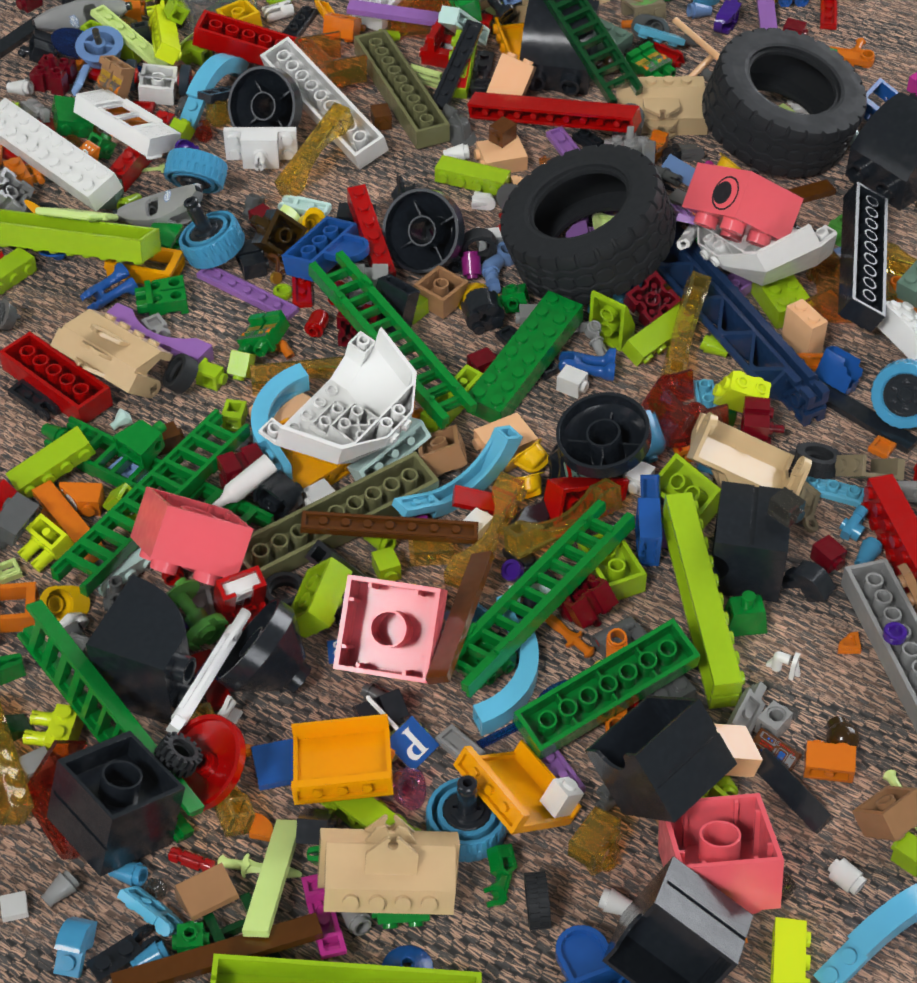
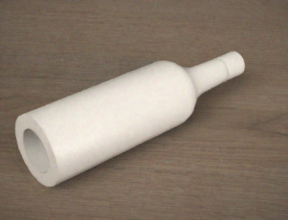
M263 454L224 486L220 498L212 505L223 507L226 504L241 501L277 472L276 466Z

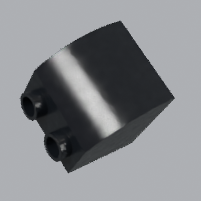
M529 0L523 28L520 60L523 61L526 58L533 61V66L537 68L528 89L532 91H557L569 96L576 94L588 95L591 77L587 73L585 66L543 0ZM588 0L599 17V1ZM576 4L561 12L565 17L580 10V7ZM583 17L569 25L572 29L588 23L586 17ZM594 30L578 36V39L582 43L597 36ZM598 45L586 50L589 56L597 53Z
M903 92L897 93L886 101L860 130L850 147L845 176L852 183L855 184L858 181L888 198V203L899 211L917 201V101Z
M132 575L87 641L88 657L130 712L169 725L172 714L194 681L193 675L196 668V658L190 656L185 624L173 600L156 585Z

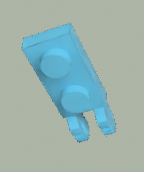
M140 886L124 888L118 893L117 898L125 903L128 909L141 915L145 922L155 925L156 932L159 935L169 937L172 933L177 934V924H182L183 921L172 910Z

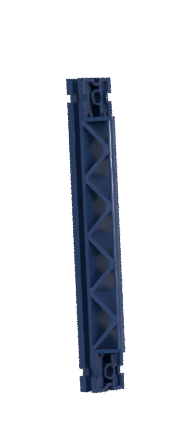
M676 221L674 243L672 248H670L668 256L663 262H660V266L656 271L747 375L760 377L764 381L771 383L770 398L781 401L789 411H793L795 413L794 417L803 427L810 425L813 417L817 422L823 420L827 409L826 403L830 395L828 386L821 380L818 381L817 374L807 366L805 361L776 332L770 322L765 320L759 310L755 309L748 298H745L738 287L728 279L727 275L718 267H715L710 260L706 261L701 256V249L695 240L690 247L683 250L678 249L676 243L685 229Z

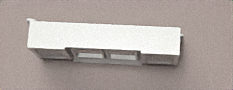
M108 89L76 94L74 113L146 156V159L161 158L163 153L174 149L176 142L181 138V133L163 123L162 119L127 98H121ZM123 107L130 111V113L114 116L106 110ZM140 117L148 123L131 126L123 120Z

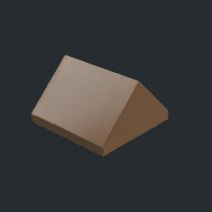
M222 862L175 885V898L192 921L239 899V895Z

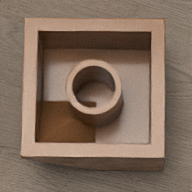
M438 265L417 281L413 287L420 290L422 296L428 298L429 311L444 319L457 308L469 285V281Z
M457 424L430 433L432 437L418 448L419 456L436 477L443 475L445 472L459 470L468 465L465 444Z
M885 786L855 808L852 813L863 835L869 838H876L877 840L898 841L904 838L905 833L911 828L917 827V788Z

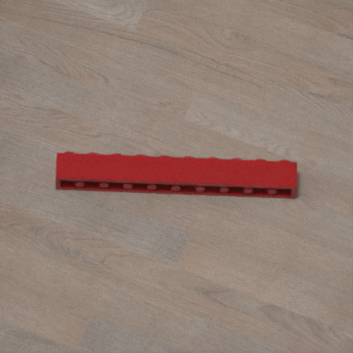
M475 92L467 103L470 118L497 121L501 117H505L515 123L627 133V126L630 125L634 126L635 133L642 121L640 106L484 92Z

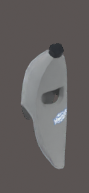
M75 0L46 10L32 20V25L35 29L47 32H80V26L90 19L97 21L90 15V11L104 4L121 18L127 11L133 10L131 1Z
M199 183L169 189L135 200L119 209H113V214H117L119 219L127 224L151 227L153 223L184 225L192 221L187 208L183 205L184 201L194 196L197 197L200 203L203 198V186Z

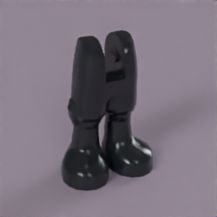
M487 0L495 10L502 25L509 24L518 17V13L512 4L503 5L502 0Z

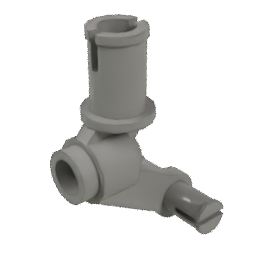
M596 320L582 322L574 333L578 332L580 334L584 332L591 339L589 346L593 347L597 356H603L607 352V348L603 343L604 339L599 335L601 331L600 322Z

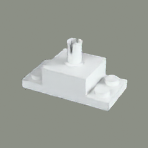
M224 127L223 129L226 160H242L243 169H255L257 171L258 169L260 171L263 169H279L280 160H298L296 127Z

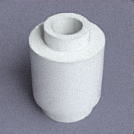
M845 858L841 860L835 859L828 868L830 872L828 878L845 892H851L854 896L867 882V879L863 877L864 873Z

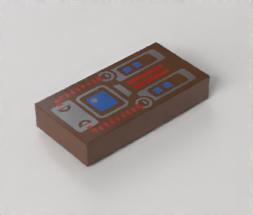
M761 727L753 739L759 753L765 747L768 748L791 772L802 757L801 753L765 728Z

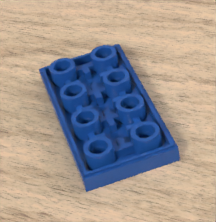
M293 738L251 746L259 791L291 785V781H293Z

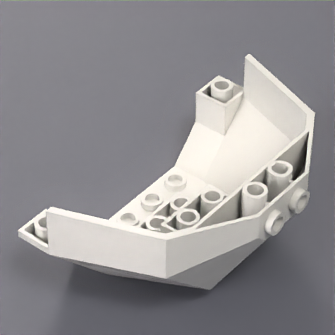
M808 224L800 229L793 227L790 234L777 241L771 240L769 245L761 248L746 242L747 235L743 236L741 243H737L719 236L721 231L719 225L716 226L715 230L697 225V242L701 249L700 254L706 261L710 260L715 267L719 266L761 286L817 266L833 253L837 238L836 230L827 225L818 228L814 232L812 226Z
M382 327L378 331L376 341L360 331L348 342L345 356L332 377L284 425L271 418L258 430V433L274 445L337 465L354 463L389 446V444L394 445L402 431L406 432L412 424L411 417L414 408L417 371Z

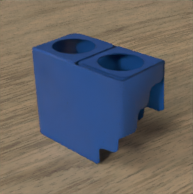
M837 346L826 347L815 373L821 381L844 394H849L856 390L862 377L863 369L859 366L861 362L859 358Z

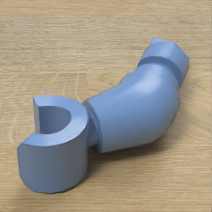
M504 242L498 243L497 253L486 259L481 267L482 276L485 278L488 291L494 290L497 294L501 291L498 276L501 268L514 264Z

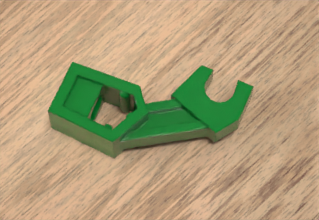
M512 844L496 845L487 849L490 873L496 877L495 882L483 889L484 893L490 892L493 895V900L486 902L487 908L501 906L508 900L507 892L512 873L518 867Z

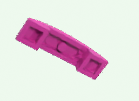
M317 874L302 877L301 882L308 913L316 912L324 938L316 940L321 960L347 954L336 912H324L323 910L324 889L317 888Z

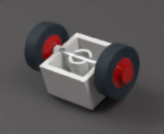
M127 59L126 61L127 64L135 68L130 91H135L137 81L139 80V101L174 106L177 86H179V95L187 96V89L194 77L192 76L191 65H181L180 73L178 74V67L143 63L140 73L137 60Z

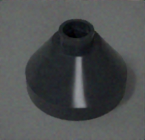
M256 66L244 71L235 80L229 93L228 115L233 127H296L297 129L302 116V97L296 82L288 73L275 67Z
M416 188L402 193L391 203L384 217L382 233L391 259L398 266L414 273H429L438 265L446 268L456 259L464 242L465 225L459 207L448 195L433 189Z
M601 392L585 396L565 410L557 424L556 440L560 455L570 469L586 477L604 479L616 478L636 467L649 451L652 433L648 415L636 400L620 393Z
M280 598L270 601L242 631L240 638L216 675L215 680L231 692L280 691L285 688L290 693H294L304 683L312 669L311 666L304 662L306 653L294 609Z

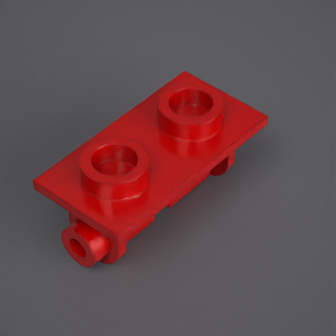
M654 42L656 51L672 59V67L680 68L682 63L685 64L684 55L681 51L671 49L665 44Z

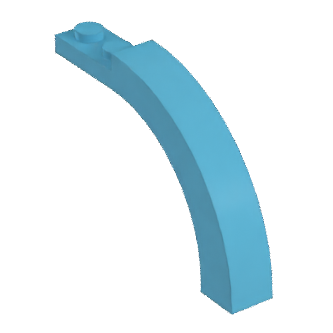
M225 53L215 54L206 60L196 72L187 89L186 95L188 98L179 119L184 118L190 121L191 126L196 130L206 105L204 100L197 98V92L214 88L227 74L235 77L240 76L247 70L249 63L243 58Z
M301 363L281 371L268 381L257 395L251 411L253 443L256 442L262 453L273 462L277 470L283 471L291 480H293L292 466L282 449L260 435L258 430L271 418H274L277 411L286 402L310 390L309 375Z
M510 425L495 427L482 452L458 477L432 491L394 498L392 506L403 517L429 513L433 518H437L458 509L452 506L455 484L484 491L508 465L518 449L523 436Z
M507 610L503 615L516 623L522 620L521 618L518 619L516 613ZM535 632L517 649L519 664L509 683L491 698L473 705V720L481 736L494 732L513 719L514 712L525 706L531 698L538 678L539 648Z
M917 883L891 898L859 924L847 936L849 939L813 976L820 983H847L887 943L916 923Z

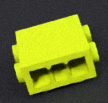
M733 370L714 386L712 392L714 395L713 404L743 413L745 396L769 398L771 383L764 381L763 378L752 377L742 371Z

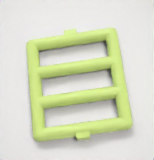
M37 207L35 209V213L38 215L78 220L116 222L119 219L117 214L70 208Z

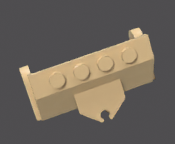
M703 76L638 77L643 85V90L637 96L628 83L615 88L617 104L634 103L643 110L644 123L640 136H647L650 139L654 129L669 133L668 140L677 135H707L708 127L702 112V97L705 90Z
M93 309L86 310L63 325L62 328H58L50 346L73 359L78 366H82L83 369L106 379L129 394L153 398L160 391V381L152 376H148L147 373L160 359L169 362L173 354L161 348L158 341L152 338H144L145 334L136 329L132 331L129 324L123 321H115L117 317L107 312L104 314Z
M700 412L692 430L690 450L686 458L712 469L711 472L720 488L722 481L755 485L754 487L765 486L793 490L792 505H795L812 466L811 459L801 456L789 477L788 470L794 455L719 421L718 416L710 412L707 414Z
M384 814L365 829L320 828L317 888L324 889V912L454 915L460 852L458 832L415 831L396 814L394 815L395 823L393 825L385 823L388 816Z

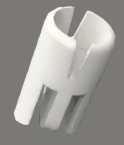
M286 0L262 7L261 10L267 23L294 16L295 12L293 4H290L291 1Z

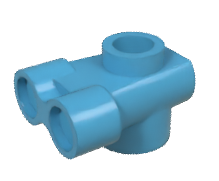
M858 505L851 518L843 520L839 527L842 530L841 538L847 541L851 538L856 542L861 538L866 529L862 525L868 513L866 507Z

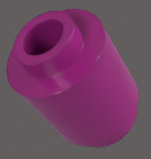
M478 251L463 252V257L461 258L463 276L467 277V280L478 279V275H482L481 258L478 255Z

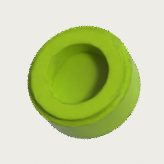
M285 283L278 284L273 288V295L288 300L292 297V287Z

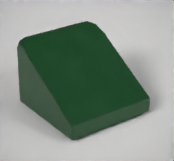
M24 714L0 716L2 727L11 742L23 738L26 729L33 730Z

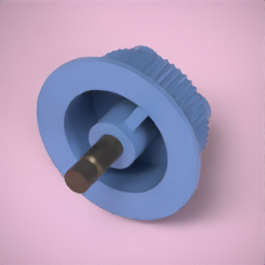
M94 26L79 35L75 43V49L78 56L85 60L90 67L101 69L102 64L99 63L101 55H114L120 58L123 48V37L113 27Z

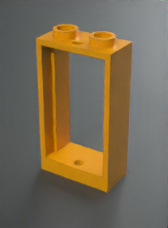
M161 247V251L148 260L168 263L165 271L123 264L130 273V276L123 280L125 281L132 277L136 283L144 284L146 280L152 282L157 279L179 276L185 266L184 254L182 250ZM105 260L104 269L106 270L107 277L114 272V266L118 263L116 260Z

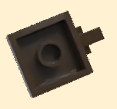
M267 209L262 218L258 215H252L249 223L257 228L251 243L267 254L273 253L280 258V262H283L281 255L300 240L308 229L278 209Z

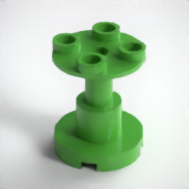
M183 577L178 579L174 587L166 592V594L173 600L178 609L181 608L185 613V623L190 628L186 634L188 647L192 651L201 650V645L205 643L211 645L219 640L226 629L225 625H228L229 622L221 613L208 615L203 607L197 608L192 599L199 591L200 583L195 579L187 580Z

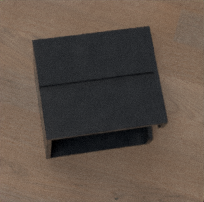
M722 481L712 548V557L721 576L718 578V591L722 592L723 595L735 597L742 596L744 591L750 590L756 595H761L763 601L778 602L788 555L793 490L765 486L754 487L755 485Z
M647 695L585 750L622 814L674 823L737 765L720 733L717 732L715 724L698 698Z
M127 731L57 760L47 818L101 877L172 844L178 821L177 815L180 812L185 787L131 731Z
M673 856L622 913L602 962L631 983H721L739 963L753 915Z

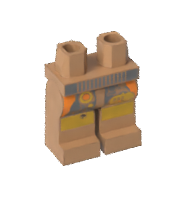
M101 55L99 58V63L102 64L101 72L97 78L98 84H95L94 89H108L121 98L128 99L135 68L114 55Z

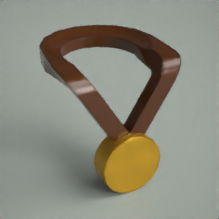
M268 253L267 258L276 264L275 272H272L270 275V282L279 284L282 281V275L286 273L284 264L280 263V258L277 255Z

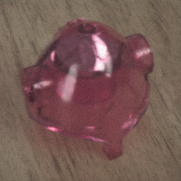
M405 767V769L400 768L393 773L394 795L392 796L396 802L408 810H417L424 803L426 782L420 770Z

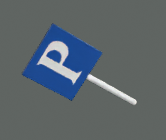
M369 695L366 696V700L379 714H386ZM388 716L389 724L396 730L390 736L391 748L396 751L395 755L406 767L414 772L439 744L413 716L400 727Z

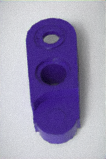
M738 0L724 1L715 18L714 32L728 35L734 29L739 18L742 3H739Z

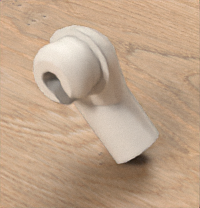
M82 612L67 613L59 622L64 628L78 620L81 626L85 628L89 624V619Z

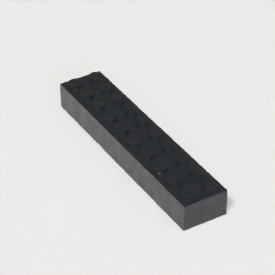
M856 181L843 196L838 314L842 318L857 324L860 328L872 332L886 317L888 198Z

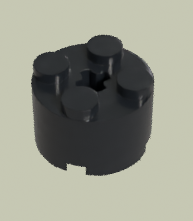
M477 288L470 291L466 295L464 302H461V309L466 324L474 334L481 335L485 331H491L503 326L505 313L496 291H488L487 288Z
M278 470L253 491L254 502L258 501L259 508L273 514L274 521H277L295 512L302 505L303 487L297 482L294 483L283 471Z

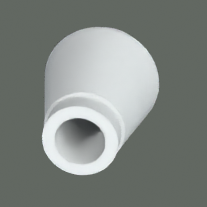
M28 79L8 82L6 89L8 93L28 96L33 94L34 84Z
M462 143L443 150L445 156L462 160L470 159L468 144L464 145Z
M604 888L597 907L602 908V912L622 915L633 901L614 888H611V890Z

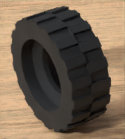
M801 443L796 448L793 466H795L801 456H805L812 460V466L808 474L809 477L832 479L836 477L835 463L837 455L842 454L837 449L822 443Z
M545 871L524 873L530 931L551 929Z

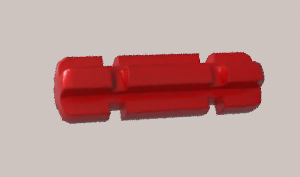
M172 847L168 853L169 861L174 863L181 862L180 865L197 871L202 869L203 872L216 865L215 860L203 859V856L186 850L182 852V849L178 847Z

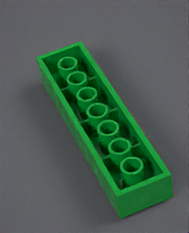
M548 290L468 392L477 402V410L474 416L491 423L513 414L583 322V304Z
M672 618L516 710L513 716V723L531 750L541 760L642 700L647 695L652 694L697 667L701 655L675 619Z

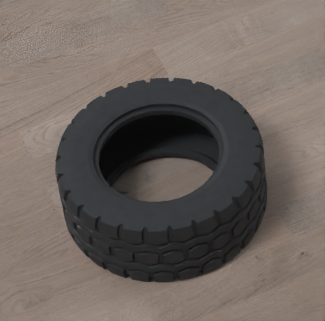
M757 28L735 36L722 49L703 93L702 112L705 123L715 140L719 144H723V148L731 155H736L738 160L747 165L752 164L753 168L766 172L767 170L773 175L784 176L785 174L787 177L800 178L801 176L810 177L824 173L841 160L864 118L867 98L865 87L862 85L863 82L853 66L847 60H844V57L837 51L830 50V47L819 40L815 41V38L805 34L799 35L798 32L785 29L782 31L781 28H768L767 30L765 28ZM758 90L770 91L786 96L801 105L809 114L796 113L781 108L765 98Z
M601 144L599 147L597 145L585 146L581 150L577 148L565 152L563 156L553 157L547 161V164H541L531 171V175H526L518 183V187L512 190L503 206L500 219L502 239L523 283H526L527 288L540 298H543L549 290L583 305L590 304L591 292L593 290L613 298V295H621L631 290L632 285L637 286L646 280L647 275L653 274L660 266V262H663L668 256L676 233L674 210L656 166L638 150L622 145L615 146L614 144ZM604 211H619L607 223L593 231L575 237L558 238L565 229L584 217Z

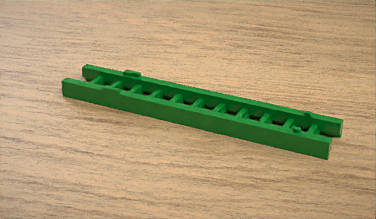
M343 250L336 253L335 260L342 267L337 271L326 274L316 261L309 264L308 275L358 333L362 331L376 341L377 332L381 327L386 329L393 326L397 331L388 334L394 343L402 339L407 341L406 344L398 347L402 354L407 356L416 352L419 357L409 361L413 368L418 370L428 365L431 370L416 376L414 398L441 430L445 429V425L449 423L450 416L446 412L463 405L472 415L476 414L477 402L373 286V282L368 276L359 270ZM349 276L352 278V281L338 287L334 283ZM358 289L364 292L350 299L345 296ZM369 301H372L374 306L360 312L355 308ZM381 313L386 317L372 324H369L367 319ZM436 379L442 381V383L427 390L423 386ZM448 392L454 395L440 403L435 400V398Z
M215 408L50 567L52 578L60 582L73 568L90 575L79 586L80 593L88 597L139 547L130 536L126 538L113 530L119 526L132 532L135 521L127 516L131 512L138 514L146 487L156 489L158 486H161L173 492V494L188 498L211 474H215L219 470L217 456L231 451L234 452L250 437V425L245 423L235 433H232L220 427L223 424V415L219 414V410ZM212 434L226 442L220 446L207 438ZM200 447L213 455L208 459L194 451ZM187 460L200 466V468L195 472L180 464ZM171 473H175L187 480L181 485L167 477ZM104 539L118 548L112 552L100 546L99 543ZM91 554L104 562L97 566L84 558Z
M72 416L68 418L69 422L66 426L69 431L78 426L95 451L99 447L106 450L95 461L88 459L76 466L82 472L92 477L95 476L115 487L127 483L133 488L161 461L155 458L146 469L139 466L126 478L121 474L134 462L116 450L113 436ZM46 439L44 441L45 447L53 441ZM115 455L123 457L111 470L104 467ZM204 481L188 498L197 500L199 497L206 499L205 503L213 504L220 498L223 490ZM245 500L223 506V508L229 509L234 514L240 516V519L248 525L253 522L261 527H265L275 522L273 514Z
M598 499L476 623L473 622L470 625L454 669L466 676L461 681L462 691L466 692L467 697L471 698L636 527L633 514L626 512L614 526L598 520L606 511V503ZM590 529L603 535V537L598 539L585 533V531ZM576 542L590 548V550L586 553L572 545ZM564 556L577 562V564L573 567L558 559ZM550 569L564 577L559 581L544 573ZM536 582L551 590L544 594L531 588V586ZM524 596L538 604L531 609L517 602V600ZM507 610H510L524 618L519 623H516L503 615ZM495 624L509 631V633L503 638L489 631V629ZM479 639H482L496 647L489 653L474 644ZM466 653L481 662L474 668L459 659Z
M39 600L27 604L25 608L34 618L35 625L24 628L23 632L17 634L18 639L97 741L100 743L131 731L155 756L154 750L157 745L44 602ZM46 635L49 637L47 642L45 640ZM59 651L62 654L61 658L58 657ZM72 668H73L74 671H75V672H74V675H72V673H71V669H72ZM85 685L89 688L88 693L84 690ZM99 702L103 706L101 711L97 707ZM112 719L116 723L115 728L110 723ZM175 774L176 779L185 787L181 804L183 810L188 816L191 815L192 817L202 813L205 807L185 780L178 778L177 774ZM180 812L177 815L178 821L173 838L176 843L191 837L194 833V829Z

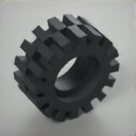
M169 732L154 750L155 757L173 775L177 774L178 778H182V776L188 778L202 762L203 753H200L202 750L200 747H196L197 743L195 741H190L191 738L189 736L185 738L183 733L178 735L177 732H172V734Z

